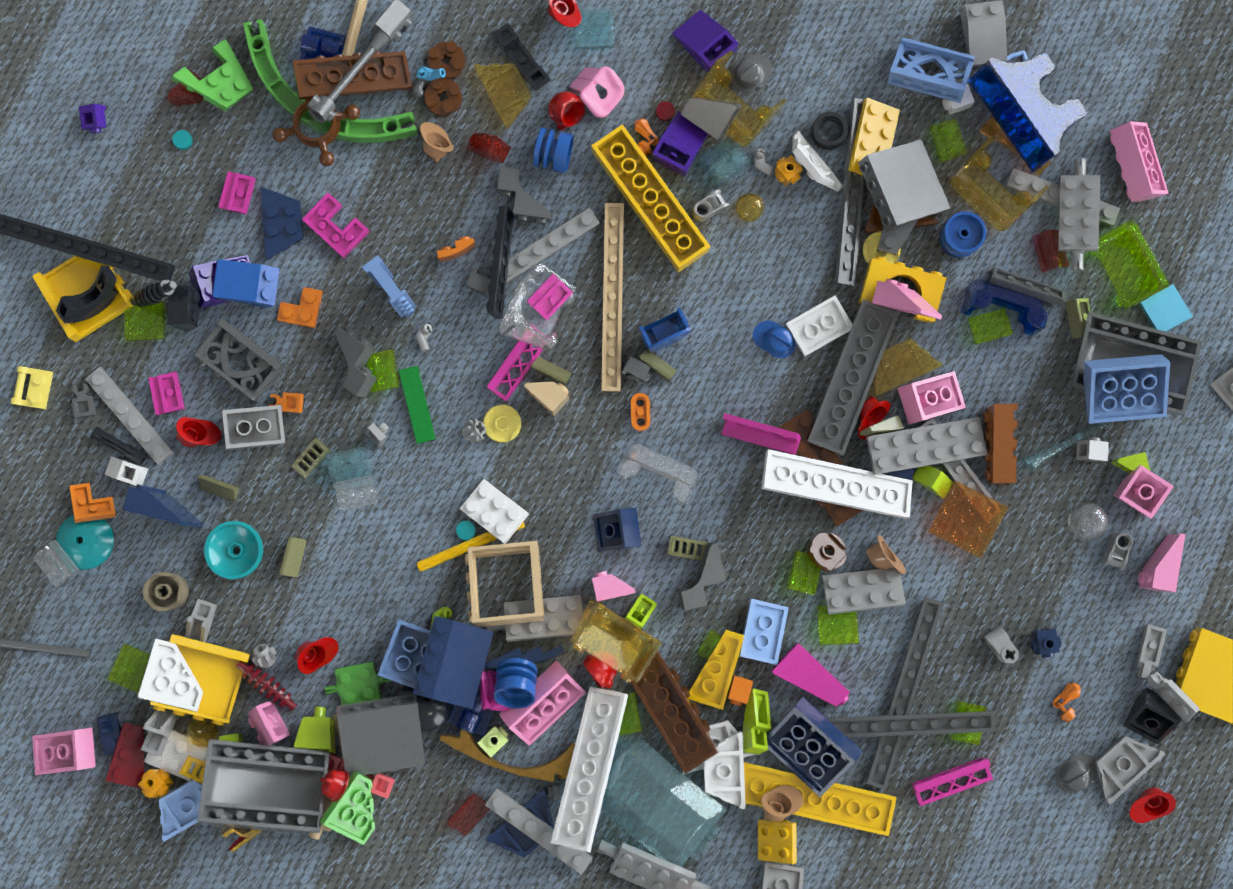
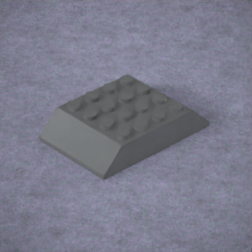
M1088 312L1071 387L1085 394L1083 381L1084 361L1162 354L1170 361L1167 414L1184 416L1202 341Z
M209 739L197 822L242 829L288 833H320L322 824L320 820L323 815L325 795L321 792L322 783L319 780L324 778L328 772L330 752Z

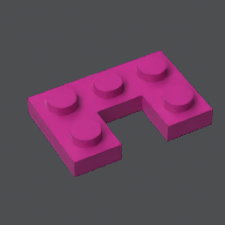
M327 193L302 220L345 259L370 231L357 218H354L343 231L338 228L331 219L343 206L332 195Z

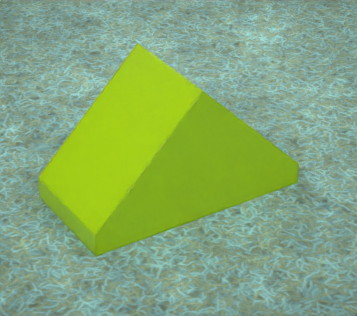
M1145 452L1114 459L1111 462L1128 474L1139 465L1150 471Z
M931 466L918 467L912 477L914 481L942 499L945 498L954 484L942 471Z
M641 593L625 619L639 629H642L657 603Z

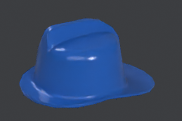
M762 321L754 328L753 340L759 348L777 358H786L794 352L796 342L785 327L773 321Z

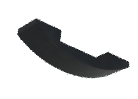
M509 23L493 32L501 48L535 91L551 81L543 68L537 64L521 43L518 35Z

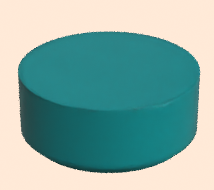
M179 130L174 133L172 141L178 149L187 150L192 146L193 138L187 131Z
M462 521L457 525L456 533L459 538L470 540L476 534V527L470 521Z

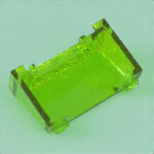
M1133 219L1099 236L1098 251H1090L1093 257L1097 256L1116 288L1118 296L1115 299L1120 307L1124 306L1127 309L1171 287L1139 226Z

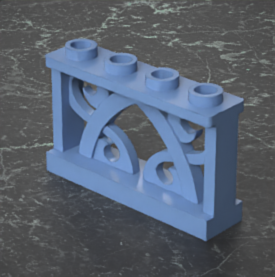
M901 38L887 84L961 103L975 57L912 39ZM903 54L908 55V59H909L911 62L907 61V60L903 57ZM899 61L906 66L904 68H899ZM935 62L944 73L929 76L925 74L920 65ZM959 69L964 70L962 73H955ZM963 78L962 84L955 82V79Z
M378 255L362 266L378 288L383 287L391 298L388 302L401 318L404 316L409 317L415 312L414 309L417 306L405 290L400 291L392 281L394 276Z

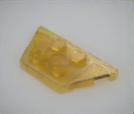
M505 63L504 65L474 64V69L506 130L509 129L532 99L515 63Z
M911 338L886 349L875 374V396H879L942 367L943 363L937 361L927 350L921 348Z

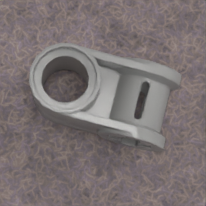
M718 189L695 204L693 217L696 221L703 222L723 212L730 205L725 202L721 196V190ZM703 208L707 213L701 215L697 212V209Z
M1114 533L1104 553L1102 564L1105 566L1111 565L1123 571L1127 565L1128 556L1133 545L1132 537L1127 533ZM1121 536L1125 541L1123 546L1118 544V539Z
M998 626L983 637L986 644L1002 663H1014L1018 660L1019 652L1001 626ZM1006 651H1011L1010 658H1005Z

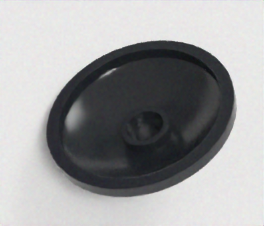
M401 684L396 697L413 694L414 688ZM416 695L421 731L437 729L450 718L454 704L431 698L427 702L423 696Z

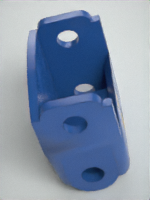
M680 307L677 308L676 312L645 327H639L641 338L650 352H656L683 339L691 332L690 326Z

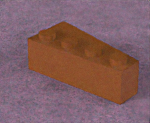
M993 404L983 411L982 419L983 423H986V430H984L983 436L984 441L987 442V455L984 456V459L988 465V469H985V479L988 480V484L1016 483L1017 458L1013 456V452L1016 451L1017 440L1013 437L1015 428H1017L1014 411H1018V404Z

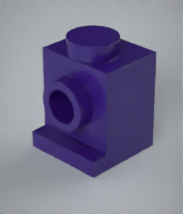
M89 104L78 106L81 129L89 130L90 133L96 134L101 133V129L107 128L104 112L106 110L105 105Z

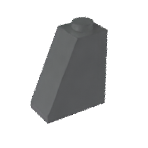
M693 97L684 102L681 115L718 140L724 137L742 105L733 102Z

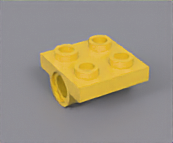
M765 819L758 820V860L796 864V823L789 820L780 822Z

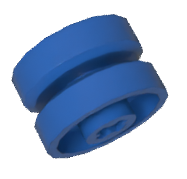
M963 211L954 214L943 225L939 234V242L946 254L954 258H965L972 255L982 246L986 239L987 230L983 220L978 215Z

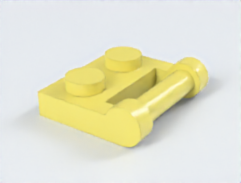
M17 366L16 372H18L14 397L11 398L10 404L46 409L53 372ZM26 374H31L26 400H22Z

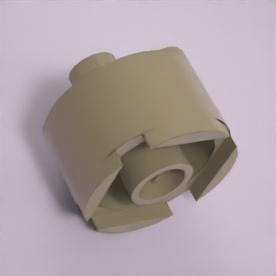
M173 572L154 574L145 582L143 588L145 601H147L152 609L157 611H173L182 607L189 594L186 579ZM164 589L168 590V594L164 593Z

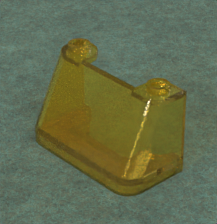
M593 599L587 604L571 639L574 649L581 653L583 650L587 651L622 673L621 678L629 683L632 680L636 683L640 681L663 643Z

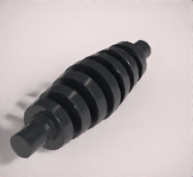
M169 280L149 283L134 294L131 304L138 307L158 304L173 294L177 284Z

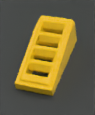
M188 755L179 774L203 784L206 761ZM195 763L193 770L189 772L192 764ZM201 766H203V767L201 768L199 774L197 775V772H198L199 768H200Z

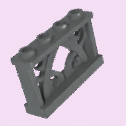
M223 318L218 322L217 327L201 347L194 353L198 357L196 360L205 368L207 365L213 369L211 371L212 374L219 379L225 378L227 380L226 384L233 390L239 389L243 392L241 396L248 402L251 400L258 402L259 398L285 368L283 364ZM226 330L222 344L215 342L222 332ZM234 342L239 343L237 349L229 348V345L233 346ZM211 347L221 348V352H212V354L217 355L215 360L209 359L207 355ZM249 348L247 362L250 370L231 371L228 352L241 353ZM254 357L259 358V362L255 363V365L258 366L256 368L252 364V359ZM221 363V364H222L223 371H222L220 368H218L216 365H218V364ZM273 367V370L263 380L260 374ZM253 376H257L259 387L256 390H249L246 386L247 382L251 381L254 386L255 380ZM232 378H242L241 385Z

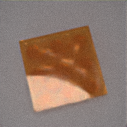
M955 480L928 532L982 558L1008 506Z

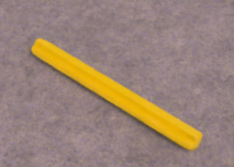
M524 522L519 526L517 530H520L525 527ZM486 532L418 561L417 567L419 571H425L468 552V547L483 546L497 540V538L491 533Z

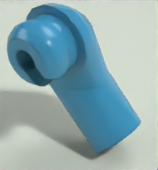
M425 66L420 67L416 72V76L419 79L427 81L443 78L446 75L443 68L434 70Z

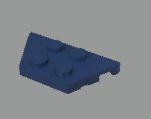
M261 187L266 259L270 260L281 251L284 252L291 245L297 244L304 239L301 202Z
M543 789L523 807L554 828L545 789ZM505 821L486 838L487 842L499 845L503 849L515 852L524 858L540 845L508 821Z

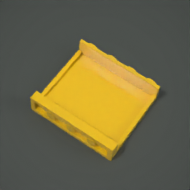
M73 256L43 275L37 272L32 277L68 338L78 342L132 308L131 299H133V296L128 289H124L122 285L124 281L117 273L115 274L117 280L114 288L118 293L106 309L87 320L64 324L56 312L61 296H73L85 292L94 284L101 266H106Z
M1195 628L1189 636V647L1183 653L1182 658L1184 661L1182 667L1180 666L1176 672V685L1200 708L1199 711L1233 725V640L1204 628Z
M172 634L169 642L176 644L203 691L198 711L151 701L150 704L154 705L153 709L165 711L167 708L174 710L173 714L185 716V713L193 715V719L204 721L205 718L213 720V724L224 726V723L229 724L243 675L236 665L240 661L246 664L250 654Z

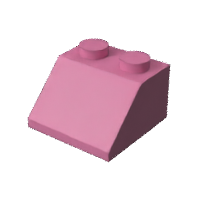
M1139 465L1123 479L1113 496L1142 515L1152 519L1174 486L1142 465Z
M606 571L596 573V577L592 578L597 602L635 593L634 588L612 574L607 575Z

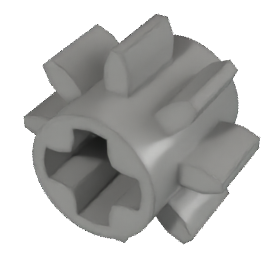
M470 419L464 422L466 427L462 429V434L467 441L474 443L484 439L482 435L486 433V428L481 421Z
M261 644L253 650L252 661L255 666L259 665L260 668H268L275 663V655L277 653L273 646L269 647L266 644Z

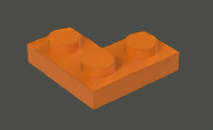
M303 287L299 305L285 302L280 303L277 321L315 328L323 291Z
M90 483L70 486L75 523L116 517L113 497L92 500Z

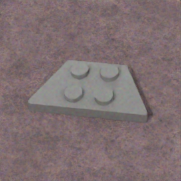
M1122 736L1095 760L1106 802L1108 804L1114 802L1158 762L1165 753L1129 737Z

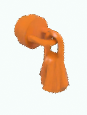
M642 118L635 121L634 127L635 131L644 136L648 141L647 143L642 140L638 143L644 155L648 156L652 152L650 146L657 145L659 139L651 130L648 121Z
M1073 682L1067 683L1061 694L1052 702L1055 708H1060L1063 712L1059 717L1067 723L1076 715L1072 707L1065 709L1063 706L1071 700L1080 697L1081 687ZM1060 698L1064 700L1062 703H1059L1057 701Z

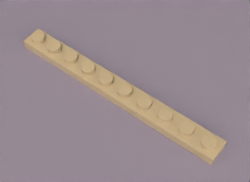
M605 203L602 392H621L624 203Z

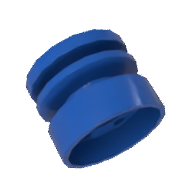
M541 128L534 144V167H540L543 160V169H547L551 161L553 162V171L566 173L572 153L574 134L561 132L558 139H555L554 130H550L547 137V128Z
M509 658L499 662L496 668L494 700L508 708H525L532 705L536 695L537 666L521 658Z

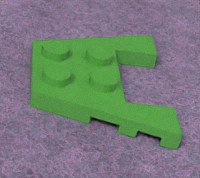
M224 39L212 49V52L224 63L222 66L200 81L184 67L173 74L171 80L175 83L180 82L187 87V90L197 92L204 96L203 99L223 111H227L249 95L253 87L227 40Z

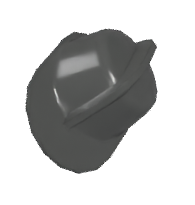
M751 55L732 70L731 82L737 90L749 92L771 76L772 64L764 55Z
M1079 754L1063 763L1055 773L1057 786L1066 793H1076L1092 784L1098 777L1095 765L1096 759L1089 754Z

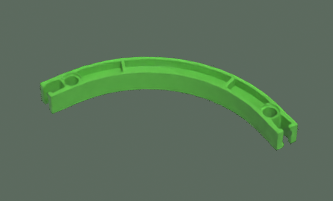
M262 19L256 20L260 35L253 36L251 22L243 23L251 58L258 75L275 100L293 117L298 106L306 101L305 99L299 100L298 94L281 76L272 55L266 25ZM263 44L262 48L256 49L257 45ZM309 110L302 115L300 120L303 125L324 135L331 127V122L327 120L324 123L316 121L310 115ZM412 112L378 119L350 120L346 118L340 120V131L336 139L358 143H381L416 136L418 131L415 125L401 129L402 124L411 121L415 123V117ZM390 126H397L395 131H388Z

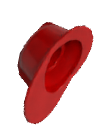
M549 0L548 12L554 20L566 27L572 28L581 23V13L575 0Z
M870 396L864 402L859 415L861 420L858 429L859 438L866 440L868 436H861L859 432L883 421L890 410V403L888 401H879Z
M183 417L176 423V439L186 447L214 445L221 439L220 429L210 421Z
M324 637L315 642L302 643L294 655L299 671L304 674H310L331 662L338 653V643L331 637Z
M330 770L324 778H320L319 781L322 783L321 792L330 798L329 802L338 801L343 795L349 781V773L347 771Z
M1148 788L1131 805L1129 815L1136 823L1149 822L1173 812L1176 807V800L1170 793L1163 792L1159 788Z

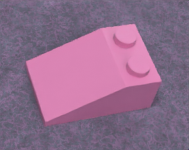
M886 279V282H877L873 304L897 311L941 319L942 315L915 290L908 289L907 284L891 279Z
M955 371L897 388L908 424L966 408Z
M1170 534L1166 536L1142 568V572L1139 573V588L1158 592H1176L1185 534Z
M269 701L260 704L248 712L249 724L252 728L256 729L258 733L257 739L261 745L271 746L290 735L273 702Z
M93 728L32 736L35 775L96 767Z

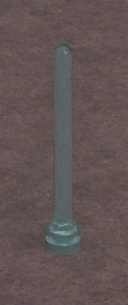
M1109 422L1096 423L1041 454L1037 453L1027 456L1025 460L1029 468L1033 471L1038 469L1044 460L1074 445L1077 441H1081L1107 427Z

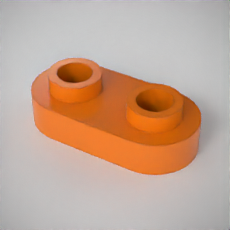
M637 393L631 398V424L639 432L647 430L650 426V400L644 393ZM642 400L644 405L640 407L636 402ZM643 419L644 424L641 426L638 425L637 420Z

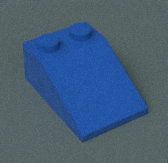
M217 259L212 297L265 308L275 306L280 268Z

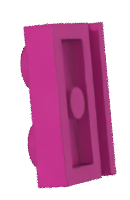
M228 171L218 207L247 215L256 178Z
M552 273L526 302L547 321L573 292Z
M177 372L148 378L156 415L185 410Z
M483 672L479 684L482 710L487 708L490 710L508 711L510 708L504 707L494 700L497 672Z

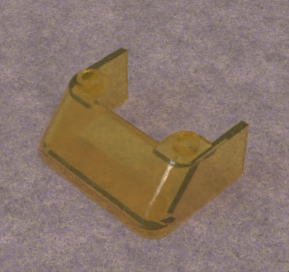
M729 51L716 60L693 97L741 104L742 107L726 134L739 146L746 147L772 122L787 100L785 98L772 108L762 105L754 111L729 88L732 82V74L725 67L733 55V52Z
M993 135L951 178V186L996 230L1005 231L1049 187L1046 185L1035 196L1026 190H1020L1014 196L1009 193L986 171L992 163V158L985 149L996 138Z

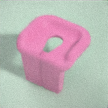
M585 67L569 86L572 91L580 94L583 103L597 118L608 116L624 95L623 82L609 67H601L600 69ZM597 84L604 87L607 91L604 99H601L596 91L595 86Z

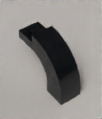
M101 266L94 284L85 292L73 296H61L56 312L64 324L81 322L92 318L112 303L118 293L114 288L117 277L109 266Z

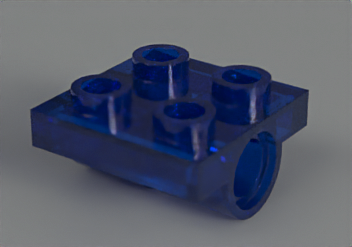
M309 26L307 34H304L301 40V56L299 60L314 59L318 56L329 58L342 54L346 40L345 35Z
M478 691L473 709L454 705L448 722L457 725V727L465 731L485 736L495 710L487 708L482 710L480 691Z

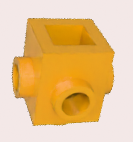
M792 155L788 158L783 157L776 163L777 166L774 173L780 183L787 186L790 183H796L801 178L803 166L798 164Z
M151 769L143 774L142 780L138 785L143 789L142 793L148 798H160L167 794L169 788L175 782L165 770Z

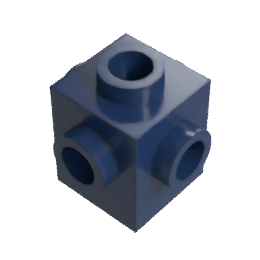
M1049 628L1031 631L1033 638L1031 640V648L1035 651V654L1042 655V658L1054 657V653L1060 652L1061 639L1057 636L1056 629Z

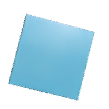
M1173 284L1139 303L1152 327L1165 332L1193 317Z

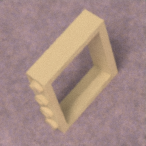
M537 541L468 547V554H465V564L469 566V573H466V582L470 584V591H467L468 603H471V610H468L469 622H472L475 627L545 621L539 545ZM530 553L535 613L480 618L476 558Z

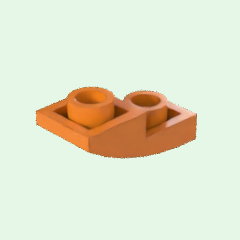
M469 236L460 237L459 240L455 241L456 248L451 246L441 248V250L437 251L439 261H448L467 253L476 246L474 238L470 239Z

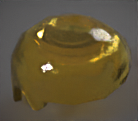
M746 193L736 202V213L745 222L756 221L764 214V202L760 196L754 193Z
M193 719L189 722L187 737L193 745L208 747L209 739L217 740L218 730L213 723L209 724L205 719L204 721Z

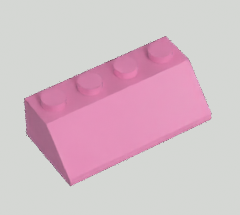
M1130 121L1110 130V140L1113 146H1115L1116 160L1121 166V177L1126 182V193L1131 202H1140L1167 195L1168 190L1147 123Z
M557 661L537 678L535 701L532 705L525 708H510L508 711H502L499 714L508 728L529 746L586 693Z

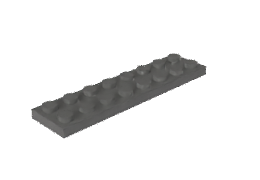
M862 300L807 439L808 443L844 456L897 320L898 313Z

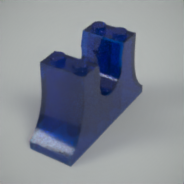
M1046 52L1030 60L1018 63L1004 62L993 57L968 81L1030 171L1034 173L1060 152L1059 147L1062 135L1088 115V112L1078 98L1067 100L1061 105H1056L1049 102L1042 95L1039 83L1056 68Z

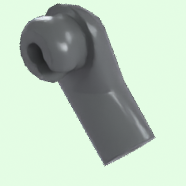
M419 78L414 80L411 90L416 98L424 95L423 86L430 81Z

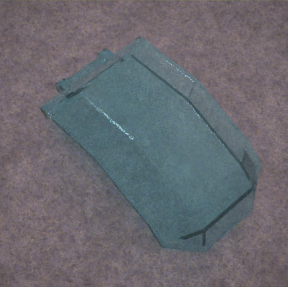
M643 739L616 744L601 809L657 857L680 867L689 857L698 861L702 851L716 834L719 835L722 831L716 823L727 809L689 780Z

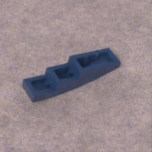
M562 645L545 653L542 647L535 648L523 654L521 648H517L485 663V668L496 669L499 662L509 658L526 659L534 664H538L566 653Z

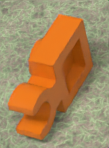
M283 392V397L277 394L270 395V397L276 398L277 402L275 405L282 406V412L302 413L304 394Z

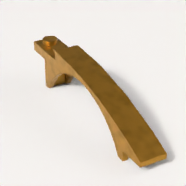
M463 728L460 736L448 734L440 736V740L454 749L487 765L516 775L554 782L555 774L558 775V778L567 779L576 744L572 742L567 750L548 763L534 767H514L496 761L487 755L477 745L469 729Z

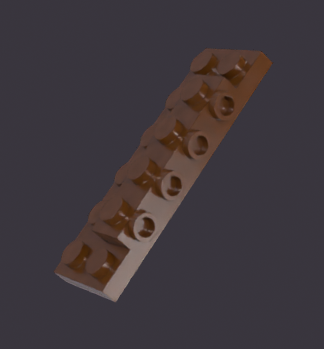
M377 51L339 96L412 89L406 52L381 53ZM355 53L352 56L340 54L329 58L318 56L314 59L292 61L299 100L312 99L316 94L319 97L321 95L328 97L363 54Z
M809 409L778 427L800 435L801 439L796 456L843 465L836 453L807 442L815 422ZM816 500L819 507L826 510L836 527L863 511Z
M655 651L625 671L685 774L719 753L710 738L708 731L711 728L706 720H701L698 715L701 713L696 703L692 704L688 698L691 696L685 686L681 687L678 682L680 679L679 674L675 669L671 670L667 666L659 651Z

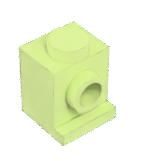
M494 726L478 742V745L492 757L509 740L507 737L509 734L502 726L499 728ZM492 737H496L498 739L497 744H493L491 742Z

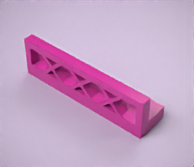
M530 324L487 385V388L507 402L550 339ZM535 335L544 340L540 347L532 348L531 340ZM531 351V361L521 364L520 356L522 353ZM520 367L521 375L519 378L510 379V370ZM509 382L510 391L506 396L497 391L501 384Z
M724 413L723 419L725 424L722 435L796 455L801 439L798 433Z
M983 756L911 783L919 806L993 780L988 758ZM982 769L985 770L987 777L981 779L973 776L976 771ZM965 775L969 777L965 785L960 786L955 783L957 778ZM947 782L951 783L948 791L942 793L937 790L939 785ZM928 789L933 790L929 798L921 799L920 792Z

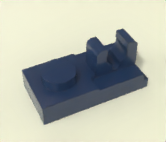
M117 712L97 717L104 756L113 754L121 730Z

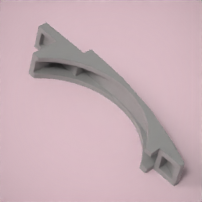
M198 599L192 615L187 619L185 637L206 642L217 605ZM167 708L165 711L155 710L143 727V729L148 730V734L141 750L162 757L176 719L178 720L180 715L173 714L174 710Z

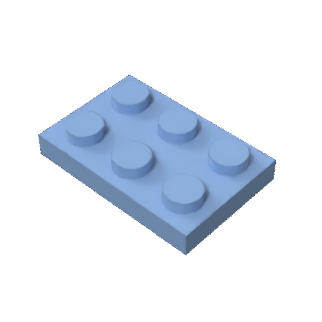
M750 599L743 635L745 636L739 657L777 665L789 607Z

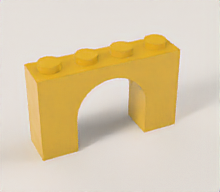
M879 256L869 261L858 302L859 305L862 300L873 302L878 281L886 282V279L905 277L915 284L918 294L938 311L946 282V277H943L942 273L936 271L927 273L923 271V268L917 266L908 268L905 267V263L898 261L889 263L886 262V258ZM914 314L913 319L928 323H934L936 319Z

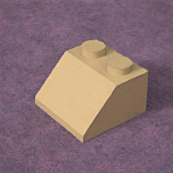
M536 382L524 385L525 390L554 416L569 400L568 389L561 383L557 385L555 382Z

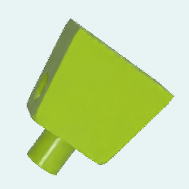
M314 707L313 717L302 718L294 748L330 753L336 752L335 724L331 718L325 717V707Z

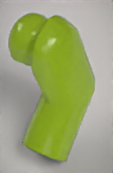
M442 607L433 613L430 631L435 616L445 619L452 616V610L449 607Z

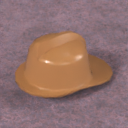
M431 122L421 124L420 132L423 137V151L431 156L434 162H438L448 152L453 151L454 147L447 133L440 126Z
M878 535V541L866 550V554L872 564L879 569L895 567L900 573L905 574L906 570L902 562L888 547L883 537Z
M781 785L765 793L761 798L763 818L780 822L798 811L803 804V796L800 791L790 785Z

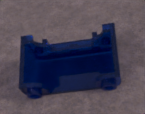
M975 279L969 284L960 310L961 314L969 316L973 310H981L993 304L1018 312L1017 322L1023 325V334L1034 336L1045 329L1048 315L1040 299L982 279Z

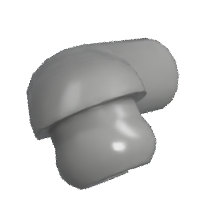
M757 149L753 154L754 166L770 176L774 167L765 162V151Z
M430 324L421 325L415 336L421 353L430 350L427 342L432 331Z

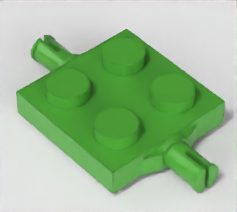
M374 661L336 668V685L325 686V693L328 695L338 692L342 705L381 699V683L392 682V680L378 676Z

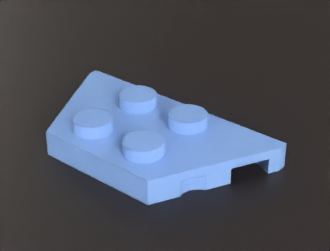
M191 779L163 797H160L159 809L161 810L160 820L163 830V841L170 839L197 823L202 783Z

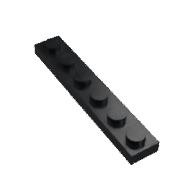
M506 205L499 206L496 216L497 229L494 233L495 246L492 251L493 263L490 268L491 280L488 285L489 298L486 303L487 312L495 319H502L514 219L513 212Z

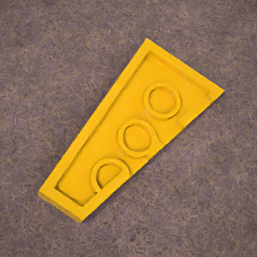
M725 630L689 690L691 696L688 698L690 700L723 710L745 635Z

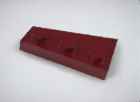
M123 722L105 781L142 789L138 784L141 782L144 774V751L141 750L144 744L143 727Z

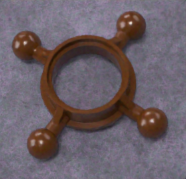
M305 99L306 102L299 105L293 115V125L287 129L282 127L275 128L272 133L273 139L281 143L286 141L288 136L295 134L304 145L320 148L319 161L323 166L329 167L334 163V155L328 151L327 145L332 143L338 136L341 125L340 120L346 118L355 120L359 117L360 110L356 105H348L345 111L339 113L334 110L337 114L332 119L329 131L319 138H310L302 134L300 130L301 117L309 110L307 105L312 100Z

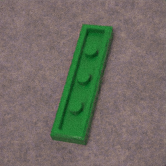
M418 366L399 370L417 444L436 440Z

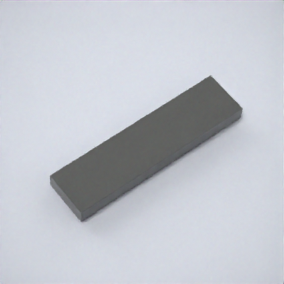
M993 267L990 273V283L1061 307L1065 303L1064 290Z

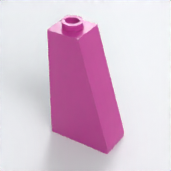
M797 642L779 660L778 664L770 670L773 674L836 707L838 705L842 706L849 698L847 695L850 692Z

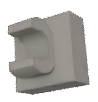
M372 423L367 427L366 435L379 448L385 442V434L388 432L389 427L385 423H382L379 427Z

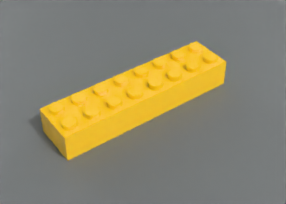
M623 124L591 145L592 153L678 273L709 252L711 246Z

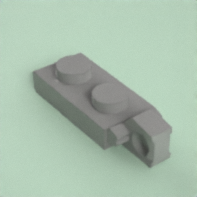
M1150 624L1145 625L1136 666L1139 667L1137 677L1148 679L1151 671H1155V668L1158 667L1167 629Z
M1158 672L1152 674L1147 679L1155 692L1185 723L1190 721L1200 710L1172 680L1163 678Z

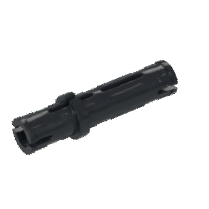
M99 427L92 431V438L117 451L121 457L129 458L138 465H142L145 462L147 455L134 449L130 443L122 442Z

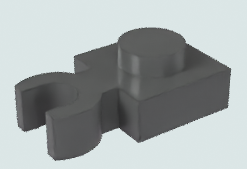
M84 383L83 391L79 392L77 385H73V392L77 395V398L72 399L74 418L95 416L93 396H87L90 390L89 385Z

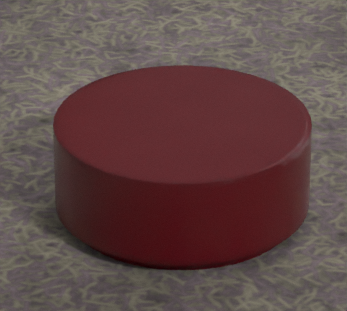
M664 101L658 104L656 115L659 120L667 122L674 117L675 108L672 103Z

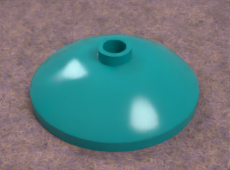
M72 515L61 524L56 535V548L61 559L67 565L81 570L93 569L103 564L110 556L114 546L113 530L105 519L75 523L74 515ZM79 537L83 539L81 544L78 543Z
M228 521L218 525L210 532L205 542L204 555L208 566L215 574L226 579H240L251 574L260 564L263 556V543L258 532L249 524L240 521ZM235 547L240 548V552L238 554L234 552Z

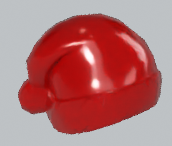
M568 91L557 93L549 103V116L556 122L557 128L561 131L566 129V127H572L582 119L586 110L581 98Z
M602 651L587 655L583 664L594 682L602 689H610L618 669L616 659L611 654Z

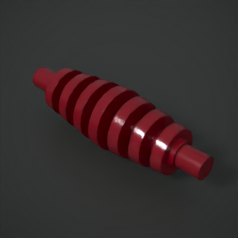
M243 661L236 665L242 671L244 679L247 676L250 677L247 681L249 684L253 681L256 682L253 686L255 690L259 686L262 687L258 692L260 695L267 691L268 693L265 698L269 699L273 695L274 699L271 702L275 704L279 700V707L286 706L291 711L296 708L297 704L290 698L292 695L288 693L285 696L283 694L286 691L284 687L280 691L278 690V687L281 685L279 682L274 686L272 685V682L275 680L273 676L267 681L265 679L269 674L265 672L260 676L259 674L262 670L258 668L254 671L255 665L251 664L249 666Z

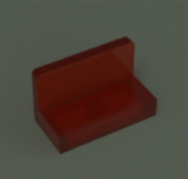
M1048 230L1032 236L1041 272L1069 266L1066 251H1058L1059 230Z
M474 792L446 824L451 829L455 827L463 836H467L490 808L485 805L487 802Z

